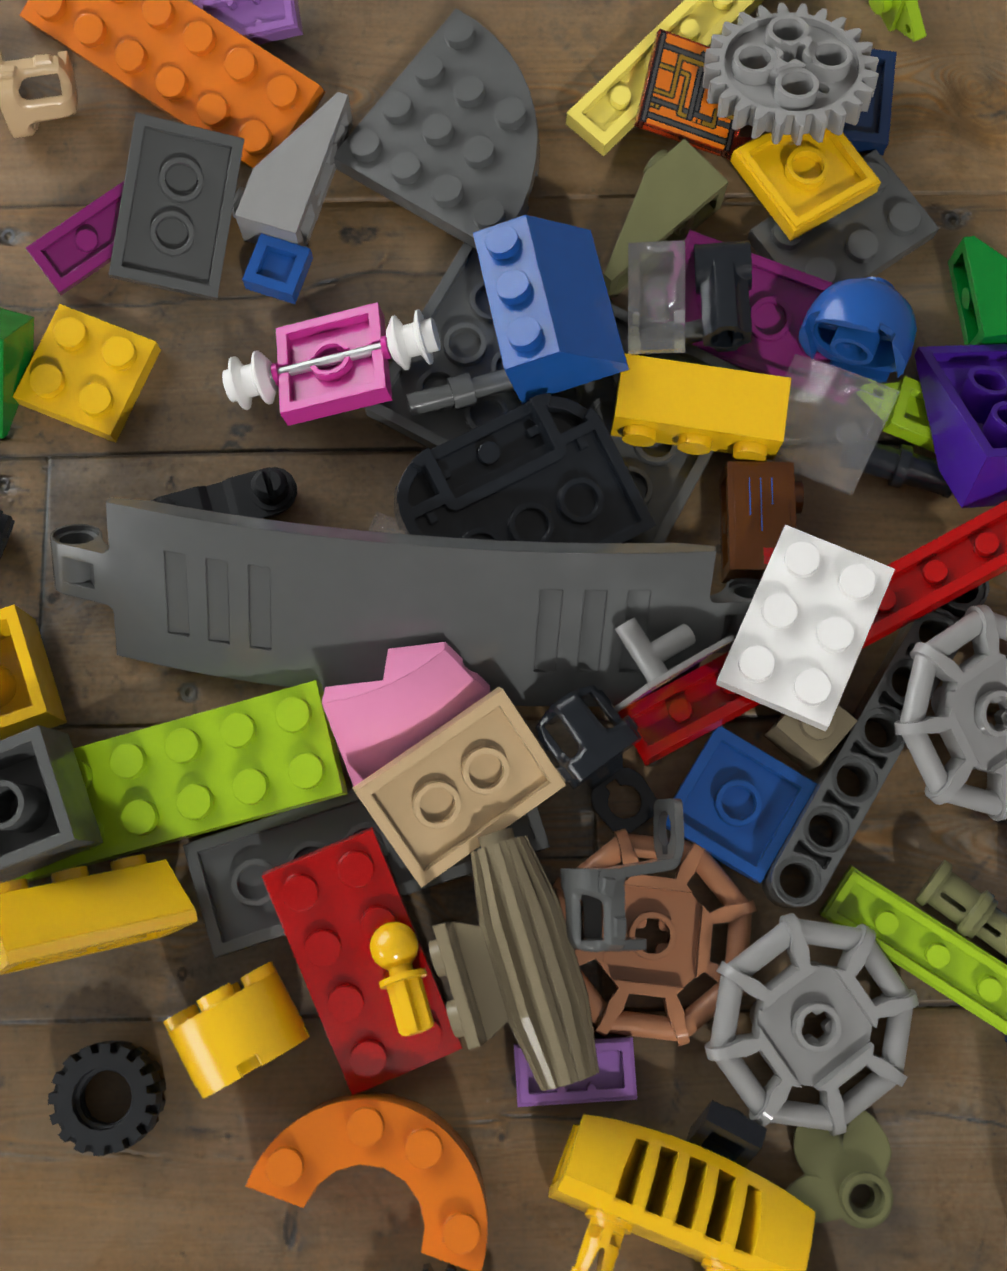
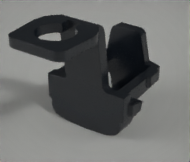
M594 685L570 691L552 704L535 727L538 733L537 739L544 750L549 751L559 765L556 767V770L573 790L583 782H587L592 790V806L613 834L614 831L624 828L628 833H632L653 817L654 801L657 800L644 778L638 772L623 767V753L638 743L642 736L637 731L638 727L631 717L627 715L622 719L611 705V700L602 690H598ZM589 694L612 723L613 728H606L600 723L583 701L585 697ZM561 720L578 744L579 750L577 754L572 758L567 757L545 726L548 724L553 725ZM616 780L620 786H629L636 790L641 798L639 812L631 818H620L613 814L608 806L610 792L606 785Z

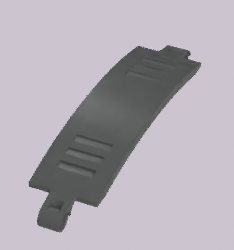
M111 497L106 501L109 545L103 541L102 531L99 528L87 524L65 525L56 528L50 534L55 589L62 594L106 604L112 608L118 656L196 673L283 687H293L317 680L322 683L324 691L325 687L383 680L387 652L390 648L446 642L463 659L466 668L478 673L490 685V692L499 686L505 691L514 706H551L570 691L594 685L598 690H602L611 700L612 706L618 705L648 682L615 631L617 627L635 617L650 642L681 624L688 625L694 633L695 644L663 662L669 671L732 634L736 638L761 581L754 578L731 579L721 592L710 595L717 551L716 546L684 543H556L410 535L267 520L155 501ZM734 641L724 646L720 650L716 651L715 653H723L730 651ZM700 662L649 694L699 668ZM590 694L583 699L588 707L598 706Z

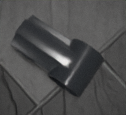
M750 240L694 245L696 294L701 296L703 346L712 347L717 352L737 351L742 345L751 343L752 335L751 305L749 302V290H752Z

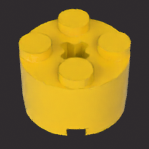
M272 961L241 977L240 980L244 989H241L238 982L228 983L197 1000L196 1002L201 1013L197 1005L193 1004L163 1021L202 1099L239 1080L245 1074L259 1066L265 1065L310 1037L304 1027L305 1023Z

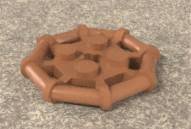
M625 828L614 831V838L576 868H608L616 866L618 863L624 865L639 862L638 858L658 859L655 853L653 836L630 834ZM684 840L683 855L674 878L639 875L627 877V880H625L626 937H635L636 929L645 928L647 919L653 918L658 920V929L667 932L668 939L666 943L656 945L655 953H647L644 950L588 952L575 949L579 965L595 959L602 967L604 973L617 987L606 1002L582 972L589 995L592 1022L595 1025L594 1032L605 1038L609 1033L675 1041L679 1047L689 1044V1037L714 1017L721 974L717 972L720 965L710 961L713 924L728 922L725 963H728L750 946L752 913L757 912L754 900L749 901L714 857L699 845ZM695 872L724 907L708 912L698 902L691 889L687 886ZM557 877L552 887L557 890L556 895L566 920L564 892L561 889V878ZM601 902V906H602V937H604L603 904H602V902ZM702 973L717 982L683 1010L677 994L689 982ZM743 991V992H742V995H745V996H746L747 993H746L745 991ZM629 994L663 998L666 1016L623 1011Z

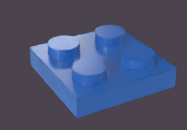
M719 726L710 734L673 798H680L683 803L684 840L699 845L718 861L754 883L759 884L763 881L816 788L817 783L724 727ZM668 816L666 821V829L671 831V824Z

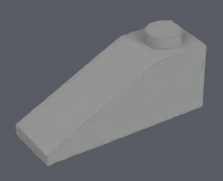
M337 92L252 169L246 187H239L235 194L232 214L237 220L244 241L257 244L262 233L307 247L336 171L334 163L335 154L349 136L353 126L348 94Z

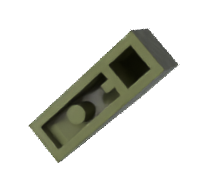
M685 138L669 152L666 149L657 152L644 168L643 179L604 272L610 301L684 240L689 230L694 231L721 208L728 181Z

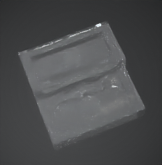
M795 354L785 377L791 378L784 442L774 459H766L765 461L794 462L795 475L800 476L801 474L852 496L900 391L830 364Z

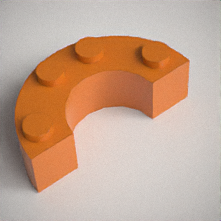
M363 1092L353 1096L351 1094L340 1096L317 1105L291 1123L270 1143L260 1156L246 1183L248 1188L304 1208L319 1184L337 1170L360 1164L385 1168L404 1180L419 1201L425 1226L421 1253L468 1271H482L487 1246L488 1206L483 1178L477 1162L462 1137L447 1121L431 1109L411 1099L394 1094Z

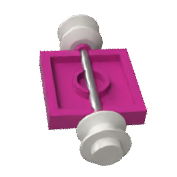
M378 302L276 328L277 363L272 364L258 350L253 351L251 363L243 365L236 356L230 357L228 369L223 371L222 378L230 401H238L244 410L250 409L252 397L259 395L266 404H272L279 387L280 414L286 424L290 426L392 401L389 359L393 358L404 370L410 369L412 357L420 355L429 365L433 364V352L441 350L440 338L434 319H424L419 309L415 310L413 323L403 325L397 316L394 315L391 316L386 329L384 314Z

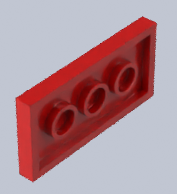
M373 827L263 872L261 877L352 1096L463 1049L460 1037L456 1038L452 1031L446 1003ZM389 922H400L413 930L418 940V952L412 962L413 970L426 968L427 976L422 978L434 1024L429 1030L412 1036H402L398 1032L387 989H380L379 986L380 981L390 977L389 972L375 963L370 952V942L374 932L380 926Z

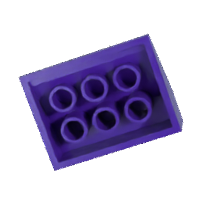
M1007 344L918 347L914 356L940 473L961 508L999 505L1007 500Z

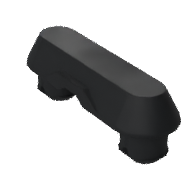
M269 467L230 477L222 482L208 486H197L163 495L150 501L262 519L288 510L296 499L297 484L293 476L286 470L278 467Z

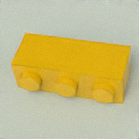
M625 353L629 370L619 373L611 436L622 437L623 442L638 447H649L654 445L655 442L677 445L679 451L691 455H705L710 453V451L733 454V458L738 461L774 459L784 442L791 378Z

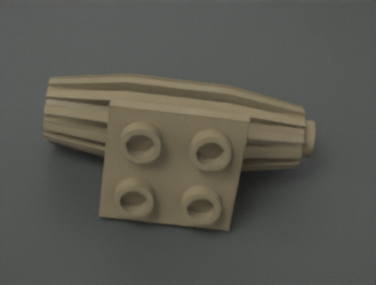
M512 828L481 836L478 838L481 848L470 853L479 926L465 924L462 921L442 923L433 926L436 940L429 942V951L434 969L438 977L447 975L454 1000L446 1002L452 1031L456 1038L465 1037L468 1050L483 1045L495 1036V1033L508 1022L542 1091L567 1086L592 1077L599 1073L589 995L575 950L567 937L566 920L560 901L527 836L515 838Z

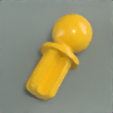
M389 922L383 924L374 932L370 942V952L373 960L378 966L388 970L390 976L379 982L380 989H387L398 1032L402 1036H412L425 1032L433 1027L434 1020L422 978L427 976L426 968L413 970L412 962L418 952L417 937L413 930L403 923Z

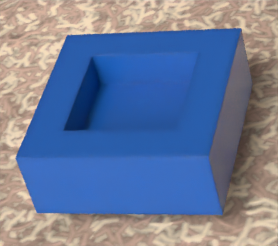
M261 233L242 279L245 289L296 304L313 260L311 249Z

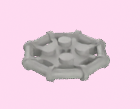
M982 604L970 606L963 618L928 642L916 643L910 652L913 665L900 720L894 722L896 735H902L926 784L925 795L934 804L942 805L949 803L986 813L991 819L1001 821L1007 819V655L999 653V640L1007 641V617L994 613L989 606ZM972 640L975 654L966 661L957 665L955 661L948 657ZM936 676L937 678L943 681L942 686L938 687L932 695L931 706L933 712L935 713V716H926L930 695L933 687V682ZM989 703H998L999 710L994 714L995 726L987 721L986 712ZM930 733H940L951 756V759L945 766H943L928 736ZM972 769L987 772L986 789L965 784Z
M794 913L782 915L777 926L730 962L725 963L722 961L718 967L717 972L721 974L711 1038L704 1045L707 1059L717 1063L748 1107L750 1120L763 1127L769 1123L828 1130L832 1136L846 1133V1125L893 1087L897 1084L903 1087L908 1076L903 1073L913 1008L919 1005L917 992L907 987L875 941L876 932L865 924L850 927L798 919ZM808 944L843 950L837 966L810 961ZM783 951H787L791 965L765 985L752 977V975ZM863 966H865L883 992L880 996L870 999L856 979V975ZM745 991L756 998L750 1009L752 1030L751 1033L736 1035L742 992ZM824 1011L827 1018L820 1024L824 1034L818 1039L809 1033L803 1036L802 1027L804 1026L805 1017L811 1012L818 1015ZM887 1017L880 1057L873 1053L874 1044L870 1042L872 1026L877 1028L878 1018ZM757 1052L761 1054L774 1073L764 1087L759 1083L742 1057H747ZM865 1066L872 1071L841 1096L839 1091L841 1085ZM801 1085L813 1086L819 1090L820 1101L819 1104L787 1100L792 1086L801 1087Z

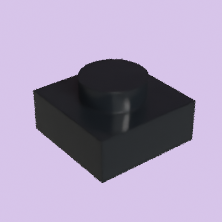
M711 1100L690 1127L686 1141L746 1167L762 1149L767 1128L748 1119L741 1111Z

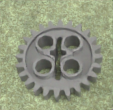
M779 3L777 13L772 14L763 5L758 6L756 18L751 17L745 12H740L737 25L726 21L723 23L722 35H712L711 47L706 49L703 69V88L708 89L707 102L708 104H718L717 116L719 118L734 115L732 129L738 130L747 124L752 126L751 138L757 139L766 131L771 133L773 144H778L783 135H791L795 145L799 146L801 145L803 134H810L818 143L823 142L826 128L840 136L843 133L845 122L856 125L859 121L860 113L869 110L879 73H876L878 57L870 56L873 44L872 42H859L862 32L860 28L845 31V17L837 18L832 22L826 20L827 9L825 8L813 16L808 14L807 6L803 3L798 7L796 13L789 12L784 3Z

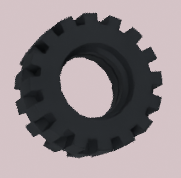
M111 1040L82 1048L78 1053L69 1056L62 1063L64 1068L55 1073L51 1082L55 1084L54 1092L48 1093V1105H54L55 1113L49 1115L52 1126L59 1124L62 1129L58 1136L64 1143L72 1141L75 1144L74 1150L81 1153L90 1151L93 1152V1156H104L133 1146L142 1140L148 1132L153 1130L159 1121L157 1119L159 1113L164 1110L166 1100L162 1099L163 1091L167 1088L165 1079H161L158 1072L162 1068L157 1060L152 1061L148 1057L150 1052L143 1047L133 1046L132 1042ZM106 1070L118 1072L126 1078L131 1087L132 1094L130 1108L120 1120L111 1123L102 1122L94 1118L86 1106L85 1099L86 1088L90 1080L99 1072Z

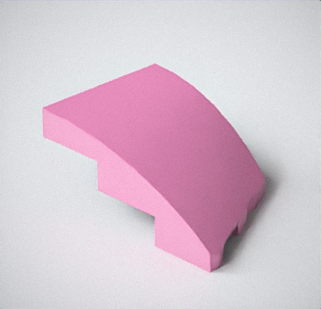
M446 642L388 649L383 680L325 687L322 705L353 787L490 693V685L478 673L466 668L463 659Z

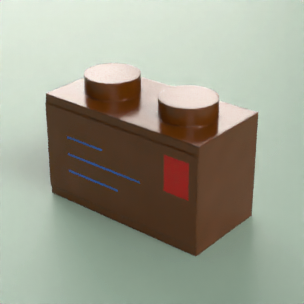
M727 461L719 478L721 583H727L735 578L761 580L784 526L788 525L796 529V514H801L804 504L803 482L795 481L794 462Z

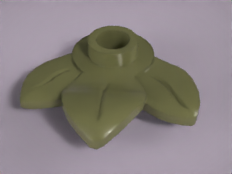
M864 1110L846 1125V1133L832 1136L828 1130L796 1126L793 1135V1152L797 1164L804 1175L791 1183L786 1191L815 1211V1222L825 1223L842 1218L851 1226L868 1229L876 1227L885 1221L893 1206V1191L888 1179L885 1177L891 1159V1147L886 1134L876 1119ZM859 1184H866L870 1190L868 1202L862 1206L854 1205L851 1199L853 1188Z

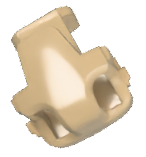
M0 49V108L13 138L32 136L38 130L40 122L66 118L76 114L78 99L75 73L67 51H58L57 56L44 54L34 55L33 58L5 61ZM58 74L62 95L31 100L23 99L20 96L19 88L24 79Z

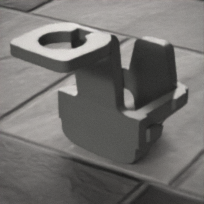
M680 798L658 799L654 801L653 839L658 859L608 868H560L561 889L565 897L567 937L574 949L588 952H623L647 949L646 938L626 937L625 880L626 877L673 870L680 864L684 850L683 803ZM668 816L671 824V836L669 842L666 834V821ZM581 901H582V910H583V937H584V938H582V939H581ZM601 902H602V904H603L604 937H602V906H601Z

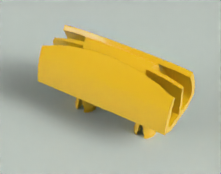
M583 1114L579 1125L572 1126L548 1194L549 1198L584 1212L585 1217L590 1220L575 1266L572 1267L571 1271H588L597 1253H599L596 1271H613L624 1235L631 1233L701 1262V1266L706 1271H806L813 1238L815 1211L789 1192L721 1155L683 1139L647 1127L613 1118Z

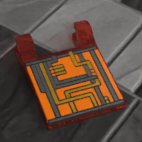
M659 28L655 36L634 126L678 142L685 138L695 148L731 160L733 150L752 141L753 138L739 137L740 129H732L734 115L719 118L717 116L718 104H708L707 102L708 89L703 88V69L706 49L710 47Z

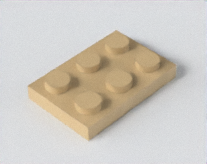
M498 686L353 787V790L422 888L480 847L479 837L507 828L565 787L566 783L505 691Z

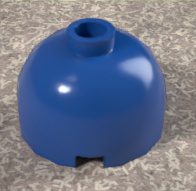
M879 277L847 279L835 282L814 300L800 327L799 343L804 352L813 360L817 351L831 361L827 369L837 375L861 382H887L890 372H897V377L904 374L912 354L917 332L916 318L908 301L887 280Z

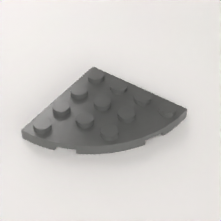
M455 9L337 149L334 157L336 169L476 249L473 232L527 215L528 200L533 189L535 176L539 174L540 162L539 130L531 93L520 68L501 42L475 19Z

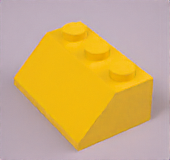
M145 854L110 862L111 871L89 875L87 866L58 871L51 874L52 883L28 888L26 878L0 883V975L163 938L197 922L196 910L167 860L147 863Z

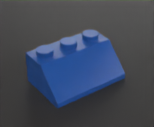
M523 215L473 232L504 370L522 404L527 403L530 398L546 393H551L552 395L629 370L591 230Z

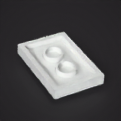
M785 525L718 676L716 685L826 731L895 569Z

